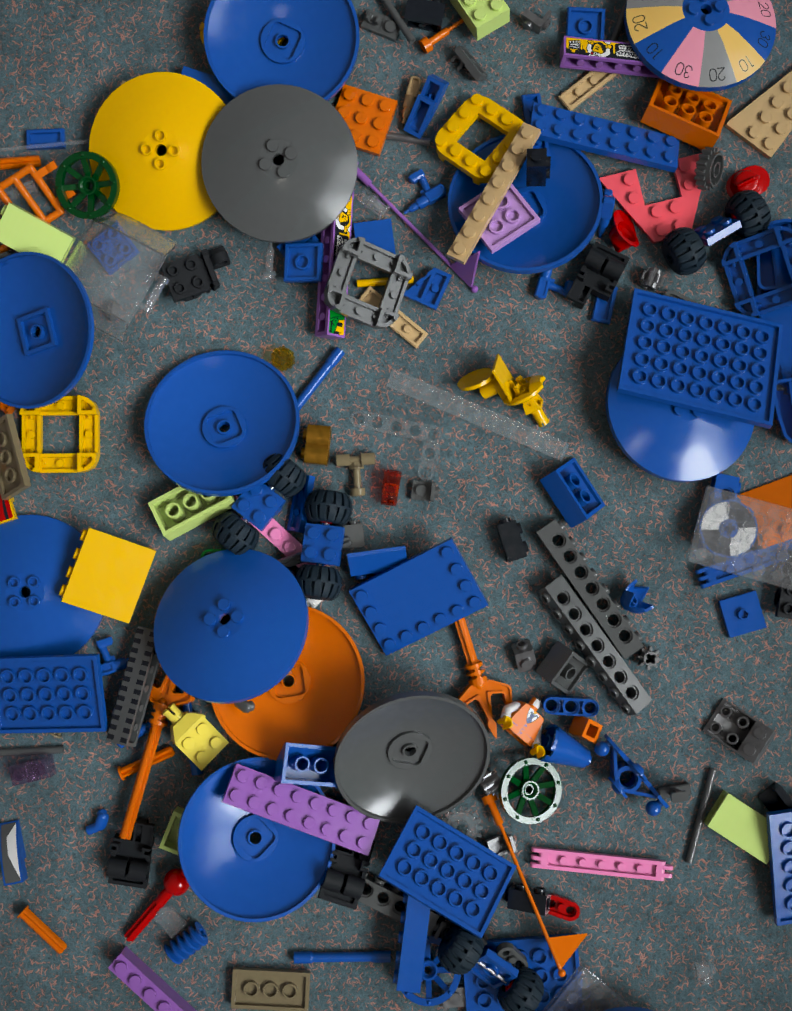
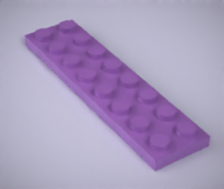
M237 763L234 766L221 801L222 803L366 856L369 855L380 819L370 818L351 806L293 784L279 783L272 776Z

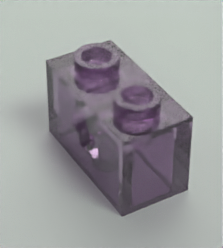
M53 754L18 762L8 767L13 786L50 778L57 773Z

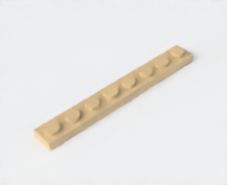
M523 122L448 250L447 257L465 265L527 158V149H532L538 140L541 129Z

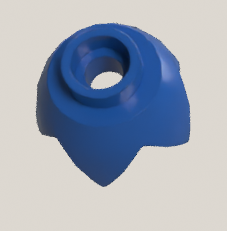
M636 579L624 589L620 602L626 611L643 614L653 609L654 606L643 602L649 587H634L637 583Z

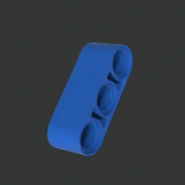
M546 695L541 700V706L544 711L553 715L593 717L599 711L598 703L590 697ZM549 700L555 701V706L552 709L546 708V703ZM568 701L574 702V707L571 710L565 709ZM592 702L593 709L588 712L585 711L586 703Z

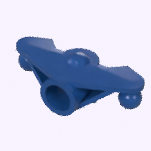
M605 734L606 741L597 742L594 751L598 756L603 757L610 750V776L608 779L611 781V788L615 793L622 794L625 799L628 797L625 793L657 799L656 801H649L645 809L650 816L659 815L661 807L664 806L667 809L669 807L668 804L645 777L642 766L638 763H633L612 739ZM617 753L624 761L617 762ZM632 771L631 780L627 783H620L621 773ZM641 782H643L650 791L639 789V787L641 786Z

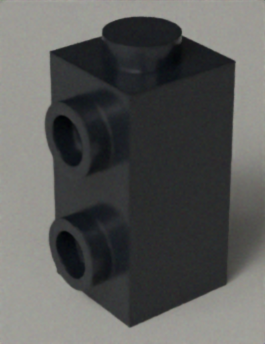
M547 148L527 149L526 187L546 186V179H550L551 156H547Z
M510 517L499 520L500 524L496 525V529L507 562L527 557L526 552H529L526 541H522L520 534L523 533L520 522L516 523V520L511 521Z
M515 883L506 891L505 901L508 902V909L535 914L523 883ZM544 887L529 888L539 914L545 916L550 911L551 892L546 891Z

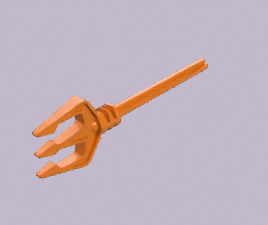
M465 618L454 622L466 659L464 669L469 670L466 675L471 676V679L468 681L469 685L466 686L457 699L467 705L477 700L487 718V727L492 735L497 738V723L492 716L491 695L502 693L504 703L507 705L512 703V689L508 684L487 679L486 675H482L485 669H480L483 663L477 659Z
M167 675L160 687L153 683L149 700L153 703L155 712H151V715L154 717L148 720L151 728L119 835L121 839L130 840L160 735L162 729L168 725V722L165 720L166 717L162 714L165 709L171 711L168 706L172 703L179 707L195 700V697L186 692L177 693L176 685Z

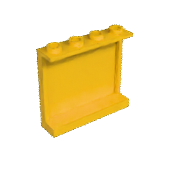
M88 526L87 530L83 529L79 539L82 541L81 547H76L73 559L76 560L73 567L69 566L66 577H68L66 585L62 584L59 592V595L62 596L61 602L129 624L156 550Z

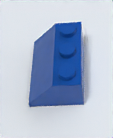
M572 458L540 479L544 489L548 492L570 528L587 520L605 506L575 458Z
M398 546L348 553L350 575L355 576V580L367 578L366 574L374 573V576L407 560L406 547Z
M285 742L276 760L274 780L285 784L338 787L333 768L336 746Z

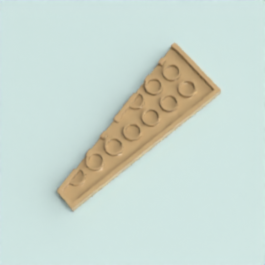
M792 71L725 125L727 129L767 159L773 156L792 131Z

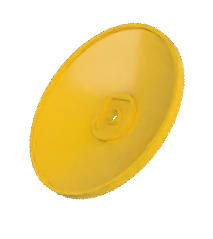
M153 72L128 80L113 91L104 101L91 128L89 152L102 155L114 166L119 178L120 192L113 208L123 217L142 227L161 231H177L194 227L218 212L206 191L201 167L202 149L206 134L217 114L226 106L214 91L205 84L186 75L172 72ZM160 145H164L167 150L163 156H159L157 153V148ZM89 159L92 174H94L99 163ZM105 168L99 178V182L110 180ZM111 186L100 188V191L108 198Z

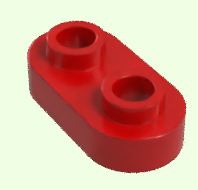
M551 893V900H554L555 903L550 906V911L547 914L567 921H574L579 917L580 908L574 900ZM567 907H573L571 912L566 911Z

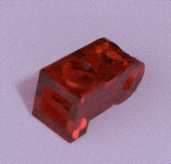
M384 470L381 505L396 507L402 471Z

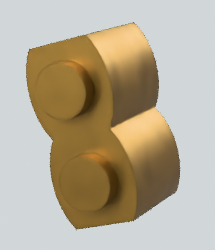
M308 424L307 429L304 428L303 440H306L305 448L302 447L301 459H304L305 464L328 466L331 426Z

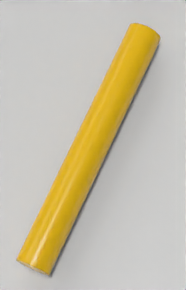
M412 276L408 284L414 283V276ZM388 277L357 280V287L384 286L387 283Z

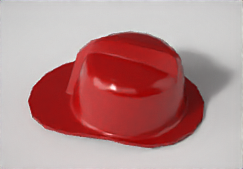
M753 165L746 167L729 177L726 183L727 194L730 198L744 190H753L762 194L769 187V174L761 166Z
M614 211L613 220L615 225L609 233V238L615 251L621 252L632 246L638 247L639 241L633 222L623 211Z

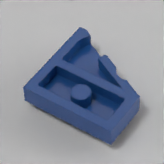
M434 267L426 276L419 279L416 284L406 290L404 297L436 311L452 275Z

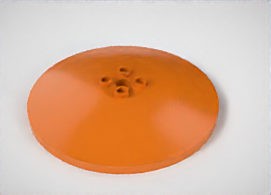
M308 607L309 624L307 638L297 662L287 674L294 678L292 686H286L283 678L269 691L247 700L253 701L255 704V709L249 713L242 712L235 707L234 703H212L215 715L226 733L241 747L257 756L277 760L285 742L333 746L339 741L346 727L360 711L365 691V673L359 650L352 637L341 624L326 613L315 608Z

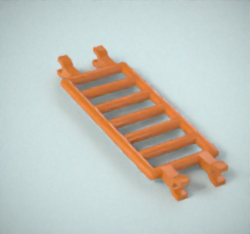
M53 160L38 171L34 165H26L0 182V199L5 205L13 203L4 190L14 184L34 214L51 223L62 216L65 210L61 206L58 197L54 196L42 177L58 168V165ZM29 173L55 209V211L47 216L44 215L20 180ZM75 190L65 191L68 199L77 194ZM2 244L0 246V254L11 248Z

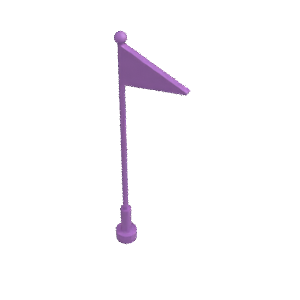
M358 168L357 178L366 187L369 186L471 288V291L476 293L478 287L473 285L480 251L471 254L465 265L457 261L451 263Z

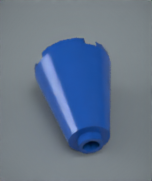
M549 724L546 726L547 732L545 735L541 734V746L545 749V755L538 760L584 768L591 763L592 755L589 749L557 725Z

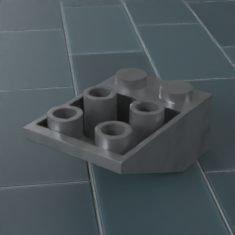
M725 699L721 701L703 729L705 733L754 765L758 763L776 735L774 730Z

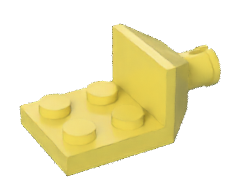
M172 703L168 708L174 714L168 709H165L162 713L172 723L170 726L171 741L202 771L229 742L205 718L204 714L199 712H181Z

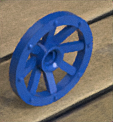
M431 935L430 937L427 936L422 981L426 980V998L419 997L412 992L401 991L410 1001L422 1006H435L448 1000L458 988L461 975L454 974L453 981L450 987H448L437 975V973L451 972H448L444 967H437V964L440 962L438 955L433 961L431 960L430 943L440 945L442 941L441 938L435 939ZM399 963L395 964V971H398ZM430 966L432 968V972L430 974H427L425 972V967ZM432 980L444 990L442 995L432 998Z

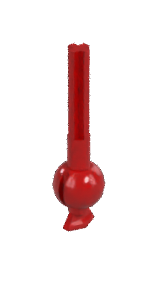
M174 868L167 872L163 882L164 889L124 934L128 942H133L172 896L183 895L188 890L189 884L184 877L182 869Z

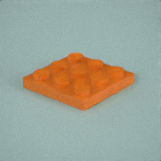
M345 84L335 109L347 123L356 149L380 157L398 101Z

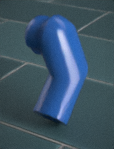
M100 809L97 811L95 823L86 826L88 835L106 828L109 820L107 810Z

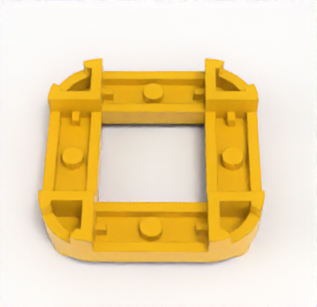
M474 94L458 108L438 131L435 138L438 157L442 162L448 161L473 178V183L477 185L488 183L523 121L493 100L480 94ZM480 119L506 135L485 161L457 142L476 120L479 121Z
M81 395L64 396L57 402L45 407L34 409L20 408L19 415H22V452L26 467L29 470L38 473H85L97 466L100 458V411L94 401ZM43 416H79V453L43 454Z

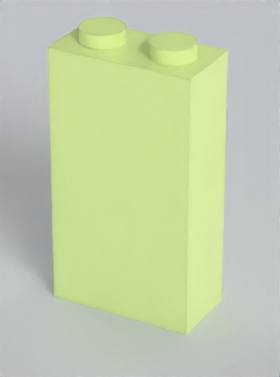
M14 203L4 205L1 210V243L17 252L42 253L64 263L76 237Z
M723 790L703 823L767 865L769 862L766 817Z

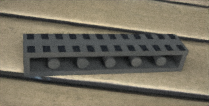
M138 626L134 633V642L128 655L127 667L123 672V681L118 690V699L112 712L113 717L107 729L106 741L129 747H136L159 664L154 646L153 629Z

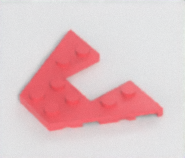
M699 154L678 159V167L674 176L680 197L649 205L644 203L636 169L600 177L601 184L606 189L613 191L612 196L615 197L619 206L635 221L639 229L647 235V238L653 244L662 242L665 236L674 229L680 227L692 229L701 193V189H697L698 186L695 185L697 180H694L696 176L694 171L697 168L696 161L699 160Z

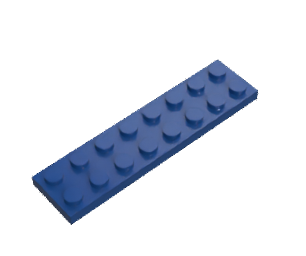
M534 102L532 105L529 125L541 129L538 140L673 173L677 170L680 140L674 136Z

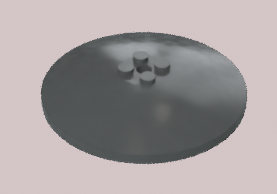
M274 84L248 90L223 107L211 123L206 134L202 149L201 167L204 185L213 205L231 226L241 233L260 241L291 243L320 233L340 216L355 188L358 161L355 142L347 123L327 100L301 87ZM282 156L284 158L283 164L275 165L273 163L274 157Z
M412 691L396 694L372 704L359 713L346 727L334 753L333 768L336 783L345 800L354 809L370 818L380 819V821L389 823H406L416 805L437 817L461 804L478 787L489 765L490 740L479 715L466 703L453 696L432 691ZM408 747H414L410 751H405Z

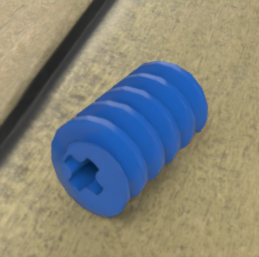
M195 922L196 929L193 926L188 927L190 933L185 930L182 932L184 938L177 935V943L173 939L170 940L171 947L167 944L164 945L165 953L174 963L181 964L183 960L193 955L196 950L198 951L202 946L208 944L206 931L199 922Z

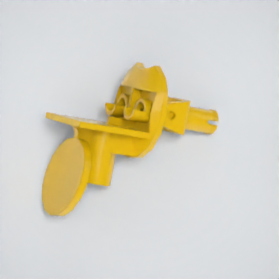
M499 354L496 355L492 369H477L463 376L457 383L458 388L462 391L479 388L484 399L499 394L503 403L507 406L523 403L525 414H532L539 427H543L542 423L544 426L549 423V419L542 409L543 399L538 394L543 389V382L546 378L542 375H535L523 379L519 375L514 380Z

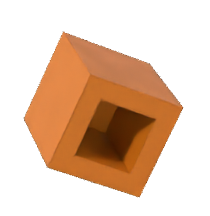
M574 716L568 733L581 740L596 744L603 726L589 718Z

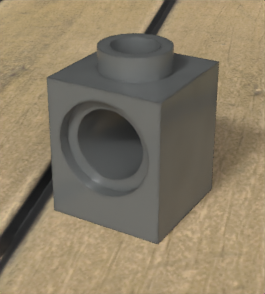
M358 520L348 521L347 525L343 526L345 528L344 536L350 537L352 545L346 547V549L366 546L363 523L359 524Z

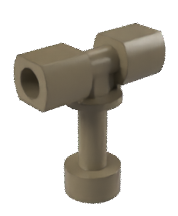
M361 453V456H350V454L336 455L337 467L349 466V470H353L354 488L350 489V496H365V488H361L360 469H364V465H376L375 453Z

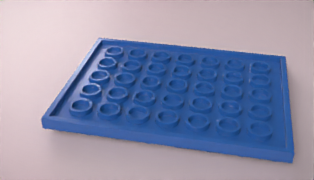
M634 288L616 392L770 429L773 426L783 324Z

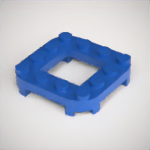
M785 226L773 227L770 230L731 243L724 252L721 261L722 267H724L735 300L734 305L741 313L747 316H759L792 305V283L755 296L744 262L746 259L781 247L792 281V228Z

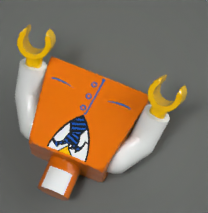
M532 697L528 704L522 701H514L503 706L501 717L497 720V723L520 744L532 746L530 750L531 755L537 754V759L543 757L545 749L541 746V732L544 718L537 713L542 704L541 701Z

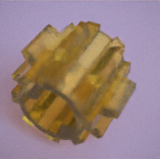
M285 346L275 348L270 355L272 365L281 371L291 369L293 364H295L294 352Z

